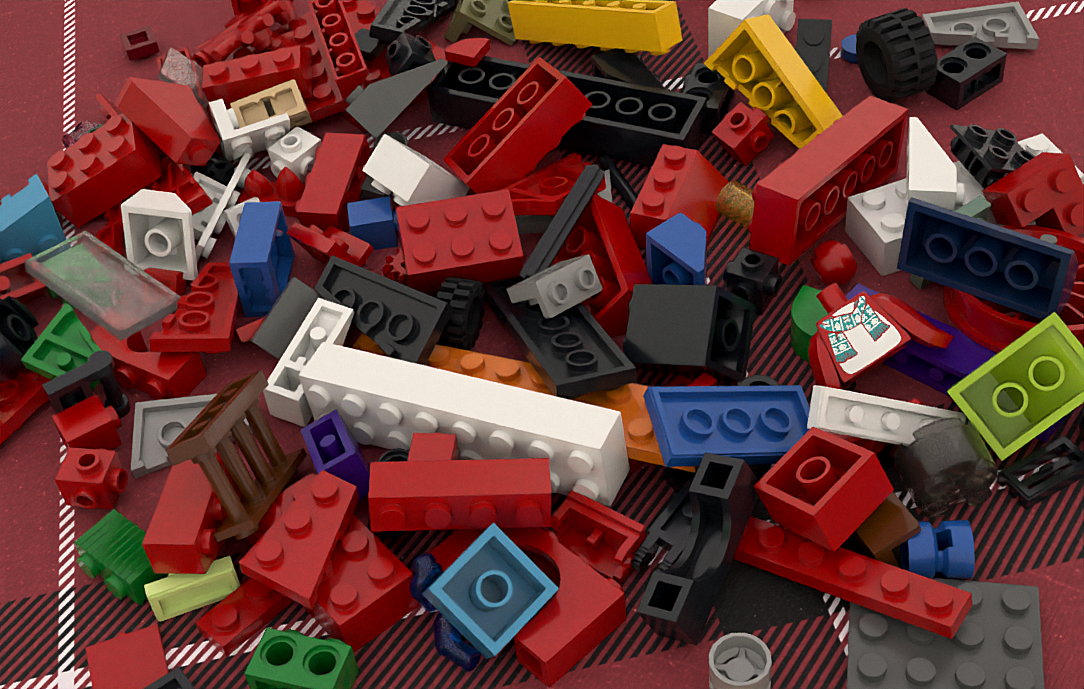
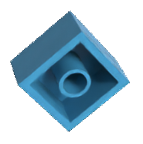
M492 523L422 595L488 659L496 656L559 588Z

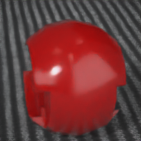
M835 239L822 242L813 250V255L810 259L821 282L828 286L833 283H837L839 287L846 285L855 277L858 269L848 246Z

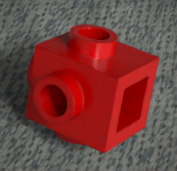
M739 102L732 111L727 113L711 132L722 149L745 167L775 137L767 125L770 122L768 116L758 107H754L751 110L742 102Z
M69 447L54 480L67 506H78L85 509H113L119 494L123 493L126 489L128 476L127 471L122 467L116 451Z

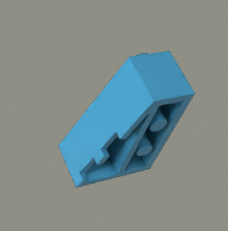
M37 173L28 179L29 185L14 196L8 194L0 200L2 203L0 205V264L31 253L35 263H38L70 249L50 197Z

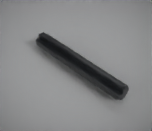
M598 165L585 166L520 271L519 278L521 280H525L551 266L605 177L604 172Z

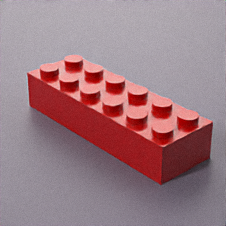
M868 96L857 106H853L839 120H835L821 134H817L806 146L798 149L788 160L779 164L765 178L760 179L752 192L754 210L748 225V231L751 233L749 249L777 257L779 262L789 266L846 216L848 197L878 188L891 178L898 170L908 109Z

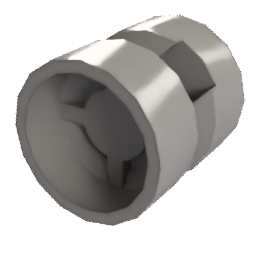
M730 633L720 637L712 645L709 652V689H771L772 661L771 652L766 644L758 637L747 633Z

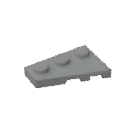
M217 394L135 402L131 473L135 479L173 464L165 450ZM245 418L244 422L246 423L249 431L251 433H254ZM231 434V436H229V437H230L231 441H234L235 439L233 438V436H232V434Z

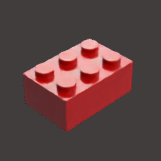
M123 113L111 117L105 125L94 132L84 134L78 142L64 151H57L47 161L49 197L52 205L77 229L162 176L158 146Z
M509 189L396 207L398 232L408 286L422 293L441 290V284L445 282L447 277L474 280L481 283L519 277V273L523 268V252Z

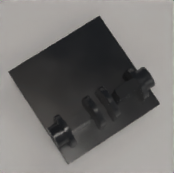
M952 124L950 126L957 135L950 142L951 153L984 189L1003 178L1006 173H1011L1036 157L1029 151L1024 150L1016 142V135L1007 129H984L975 124H970L969 126Z

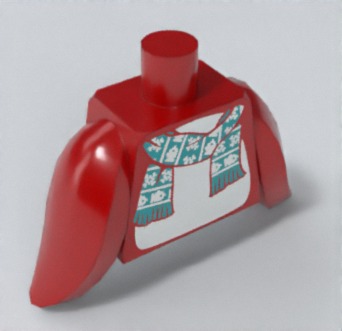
M833 283L816 295V298L828 315L815 323L818 330L809 340L808 357L817 386L843 390L841 381L847 387L910 345L911 339L927 347L947 349L955 336L934 326L914 308L894 295L880 292L869 296L865 291H862L848 300L838 284Z

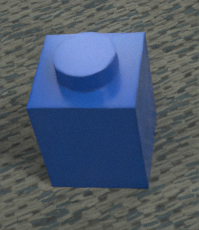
M390 196L347 203L352 236L369 243L374 250L398 246L396 234L398 232L396 210H392Z

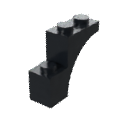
M798 19L795 51L827 93L832 20Z

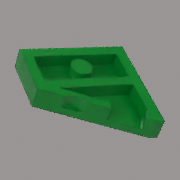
M65 303L22 357L21 361L25 368L53 380L87 363L91 354L101 351V349L94 342L72 307ZM99 380L89 384L92 391L99 383Z

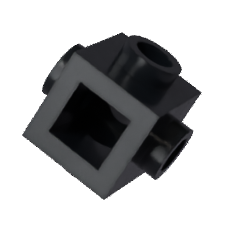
M403 31L397 40L388 46L384 55L391 76L436 61L431 51V44L420 35L414 37Z
M742 248L735 260H730L725 267L723 281L727 283V291L756 305L755 314L763 315L773 297L777 296L781 287L782 276L778 274V258Z

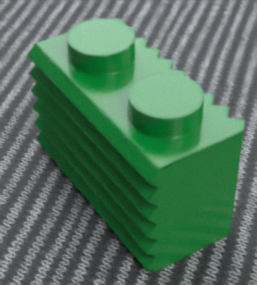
M115 509L111 510L73 542L80 555L76 559L79 567L92 579L97 575L104 578V583L108 590L120 600L127 596L138 605H142L144 600L148 599L144 585L168 577V573H154L142 545L146 532L137 525H134L126 517H123Z

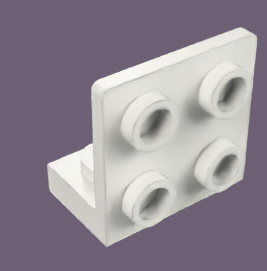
M223 99L209 102L213 128L221 140L220 147L223 155L229 161L240 162L245 152L251 154L250 158H252L256 152L266 149L268 151L269 147L290 132V118L287 113L239 128L233 108L226 109Z

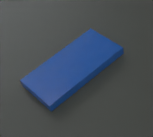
M801 385L648 387L643 395L665 467L700 466L705 452L743 459L748 465L776 464L810 430L807 429L810 407Z

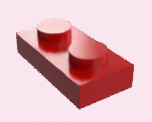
M249 578L195 623L199 632L227 657L294 602V600L253 578Z

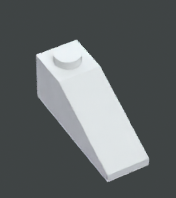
M910 117L906 156V212L908 201L911 198L954 211L955 206H962L964 196V183H957V167L917 117Z
M321 298L317 299L267 380L269 385L263 392L270 415L306 427L312 417V412L298 375L322 342L343 346L354 316L353 309Z

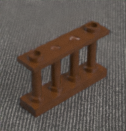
M262 370L226 384L165 450L174 466L190 459L193 464L198 463L228 515L213 534L217 542L232 536L236 540H240L257 531L260 527L259 521L287 482L298 474V467L307 456L304 448L287 455L284 454L257 405L260 402L258 396L269 385ZM245 418H246L247 422L249 423V425H250L252 431L254 432V434H255V436H256L258 442L260 443V445H261L263 451L265 452V454H266V456H267V458H268V460H269L268 463L266 462V460H265V458H264L262 452L260 451V449H259L257 443L255 442V440H254V438H253L251 432L249 431V429H248L246 423L244 422V419H245ZM231 434L256 477L255 481L229 437ZM216 452H218L229 474L231 475L234 483L236 484L239 492L241 493V499H239V497L237 496L220 463L218 462L215 456Z

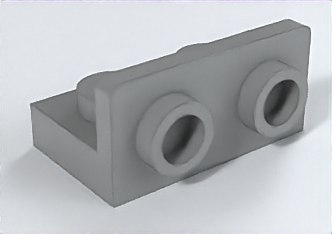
M587 254L560 261L506 290L512 303L528 300L529 305L539 303L543 316L547 319L602 291V285L590 255Z

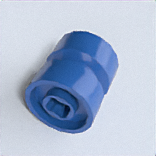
M943 520L937 528H933L928 521H918L921 527L920 533L900 544L901 564L904 570L933 579L936 573H940L944 579H971L973 577L975 564L974 541L968 520Z

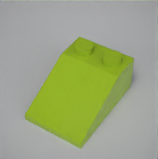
M1053 312L950 387L947 392L1001 461H1003L1084 402V347L1056 312Z

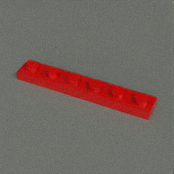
M752 516L749 518L733 557L735 560L953 639L972 607V593L841 547L832 552L789 529Z

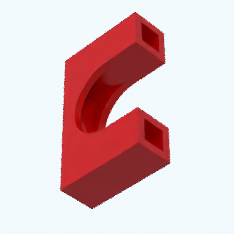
M540 527L499 528L559 588L552 602L514 636L517 661L550 688L627 620L625 593L614 579L610 577L604 578L595 571L580 553L573 554L564 547L558 537L549 529L542 530ZM458 529L422 558L427 585L430 586L485 529Z

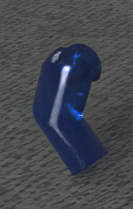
M424 553L416 557L412 563V568L416 574L411 580L410 592L424 610L432 612L437 609L422 593L443 573L441 564L436 563L434 555Z
M439 613L433 622L437 652L468 672L474 670L480 661L481 652L461 641L460 632Z

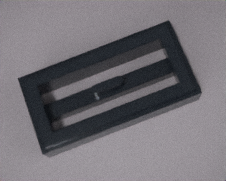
M1062 436L998 472L996 482L1001 487L1007 485L1009 487L1008 493L1013 498L1019 496L1021 498L1020 505L1027 510L1083 478L1084 453L1067 437ZM1064 452L1068 453V455L1062 457L1061 459L1055 462H1049L1045 464L1046 462L1052 460L1053 458L1059 456ZM1045 464L1044 466L1039 468L1038 472L1023 479L1022 481L1018 480V478L1022 477L1023 475Z

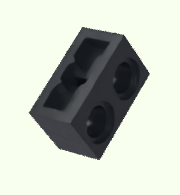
M974 37L937 59L938 71L935 76V83L931 85L930 89L926 90V93L953 109L959 110L1003 81L1007 53Z
M696 63L691 75H686L684 79L683 93L707 98L706 135L713 136L711 132L723 120L731 107L735 97V90L724 82L725 78L717 70L711 71L705 64Z

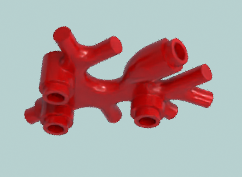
M261 0L262 6L249 15L245 11L239 13L224 24L226 29L198 46V51L192 57L194 65L203 72L204 65L225 61L240 46L243 48L255 47L258 52L265 49L274 42L271 37L273 33L269 27L274 22H279L281 26H284L296 17L294 13L295 7L292 4L294 0Z

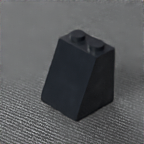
M634 284L632 299L629 302V320L626 337L622 346L623 353L636 368L643 371L674 375L682 374L683 376L699 377L706 372L716 380L741 383L746 379L756 305L717 285Z

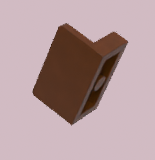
M892 492L851 535L868 557L900 568L892 549L920 533L921 527L896 494Z

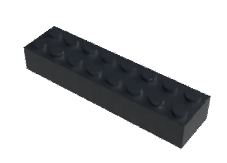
M484 56L476 67L447 61L448 64L438 73L427 88L432 121L471 129L529 68L530 64ZM558 70L593 104L586 111L585 117L579 123L573 125L562 137L561 142L557 146L559 148L598 156L609 155L613 159L653 166L663 144L697 150L707 132V98Z

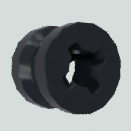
M215 150L206 167L191 165V172L194 176L197 171L228 186L234 174V166Z

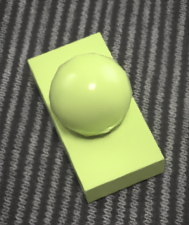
M229 555L213 561L206 574L168 573V577L144 585L156 619L158 622L221 601L240 587L241 584Z

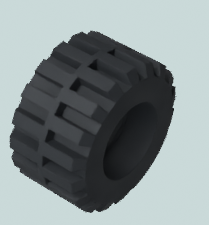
M902 8L866 20L860 24L859 31L856 34L858 65L868 88L871 89L877 98L879 97L881 100L892 103L931 88V85H934L935 76L938 71L935 44L928 27H926L922 18L917 16L916 12Z

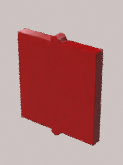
M158 624L128 634L120 632L115 638L85 647L92 689H144L169 673Z

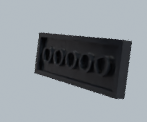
M519 277L482 283V287L485 290L483 297H486V302L554 396L576 399L582 394L599 390H616L622 385L636 382V367L581 302L552 318L546 319L543 316L539 303L529 305L528 300L516 303L511 302L506 289L523 281Z

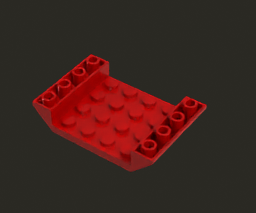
M313 0L308 2L315 21L314 23L303 25L290 32L272 37L274 42L259 52L255 47L240 48L231 53L225 61L298 45L311 48L312 97L305 98L304 101L312 122L345 111L349 106L345 101L346 98L359 85L362 86L369 72L342 0ZM188 48L170 51L156 58L162 82L188 85L212 125L209 101L202 89L203 72L194 65ZM219 144L216 148V151H218L223 156V152Z

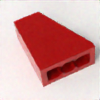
M129 77L115 101L117 108L177 164L206 167L221 142L188 85Z

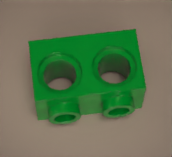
M266 628L244 674L250 689H352L359 670L352 646L338 639L329 638L322 640L305 636L292 629L281 631Z

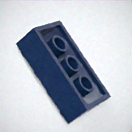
M911 198L908 201L897 269L1043 320L1053 312H1056L1059 316L1071 297L1079 267L1074 250L915 198Z

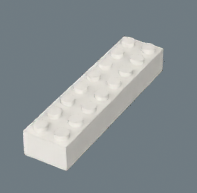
M322 342L298 375L314 421L337 409L356 441L364 445L371 444L390 450L401 448L410 451L413 433L456 434L460 460L549 458L551 493L555 492L567 496L572 490L609 507L613 503L630 470L620 411Z

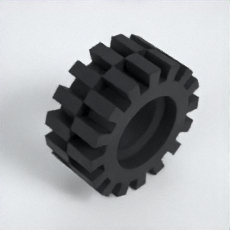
M447 277L445 282L441 284V292L438 291L436 298L448 303L455 309L437 342L438 345L471 350V347L476 345L475 339L478 340L480 336L479 329H482L483 326L481 320L482 316L485 315L483 305L486 303V297H483L485 290L481 282Z

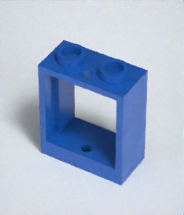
M281 201L247 202L243 207L229 265L245 317H262L267 315L290 281L295 253L291 238L286 234L288 227Z

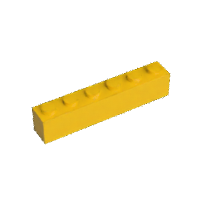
M512 0L508 2L515 39L529 40L530 44L552 42L553 46L574 44L576 48L595 46L600 47V50L603 51L617 48L624 49L626 53L649 51L651 55H663L670 51V47L682 41L676 1Z

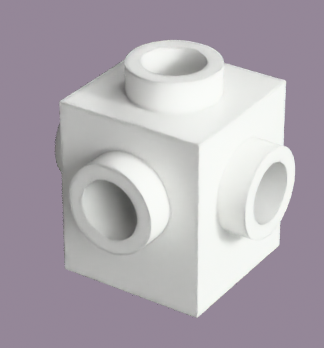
M298 126L268 148L271 160L270 167L273 174L278 178L280 171L287 167L304 184L307 174L311 172L315 163V153L317 147L322 144L321 139Z

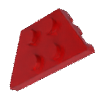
M573 153L501 190L509 189L514 215L555 216L585 166L592 164L589 162L582 163L581 155ZM605 177L595 194L606 189Z

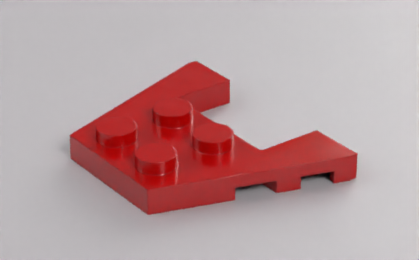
M169 156L160 160L162 176L142 188L175 193L191 209L192 215L213 204V200L184 165L175 163ZM133 195L105 212L104 216L108 220L107 226L100 229L96 235L95 241L99 244L96 253L94 251L89 253L101 268L123 256L124 229L121 204Z

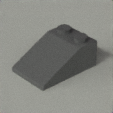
M442 58L369 84L365 90L359 85L346 98L345 101L349 106L345 111L372 137L377 139L448 63Z

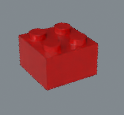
M812 427L753 486L775 523L832 552H835L894 491L875 452L815 427Z

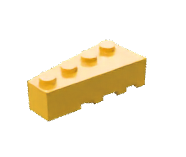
M769 14L745 19L704 62L711 71L717 70L725 78L724 82L733 90L738 89L750 100L748 104L753 108L758 107L771 118V124L799 149L811 142L817 134H821L829 128L835 120L843 117Z

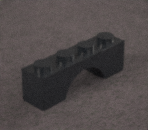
M706 452L689 489L692 521L686 546L673 566L665 571L653 572L636 611L659 636L696 646L698 644L759 496L753 487L759 480L743 459Z

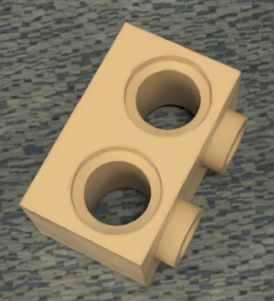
M295 79L230 103L231 108L235 112L239 128L285 113L290 118V130L312 122Z

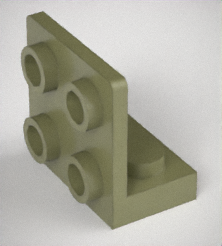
M459 0L444 37L455 43L461 32L467 35L473 24L503 42L513 45L516 39L508 8V2L512 0Z

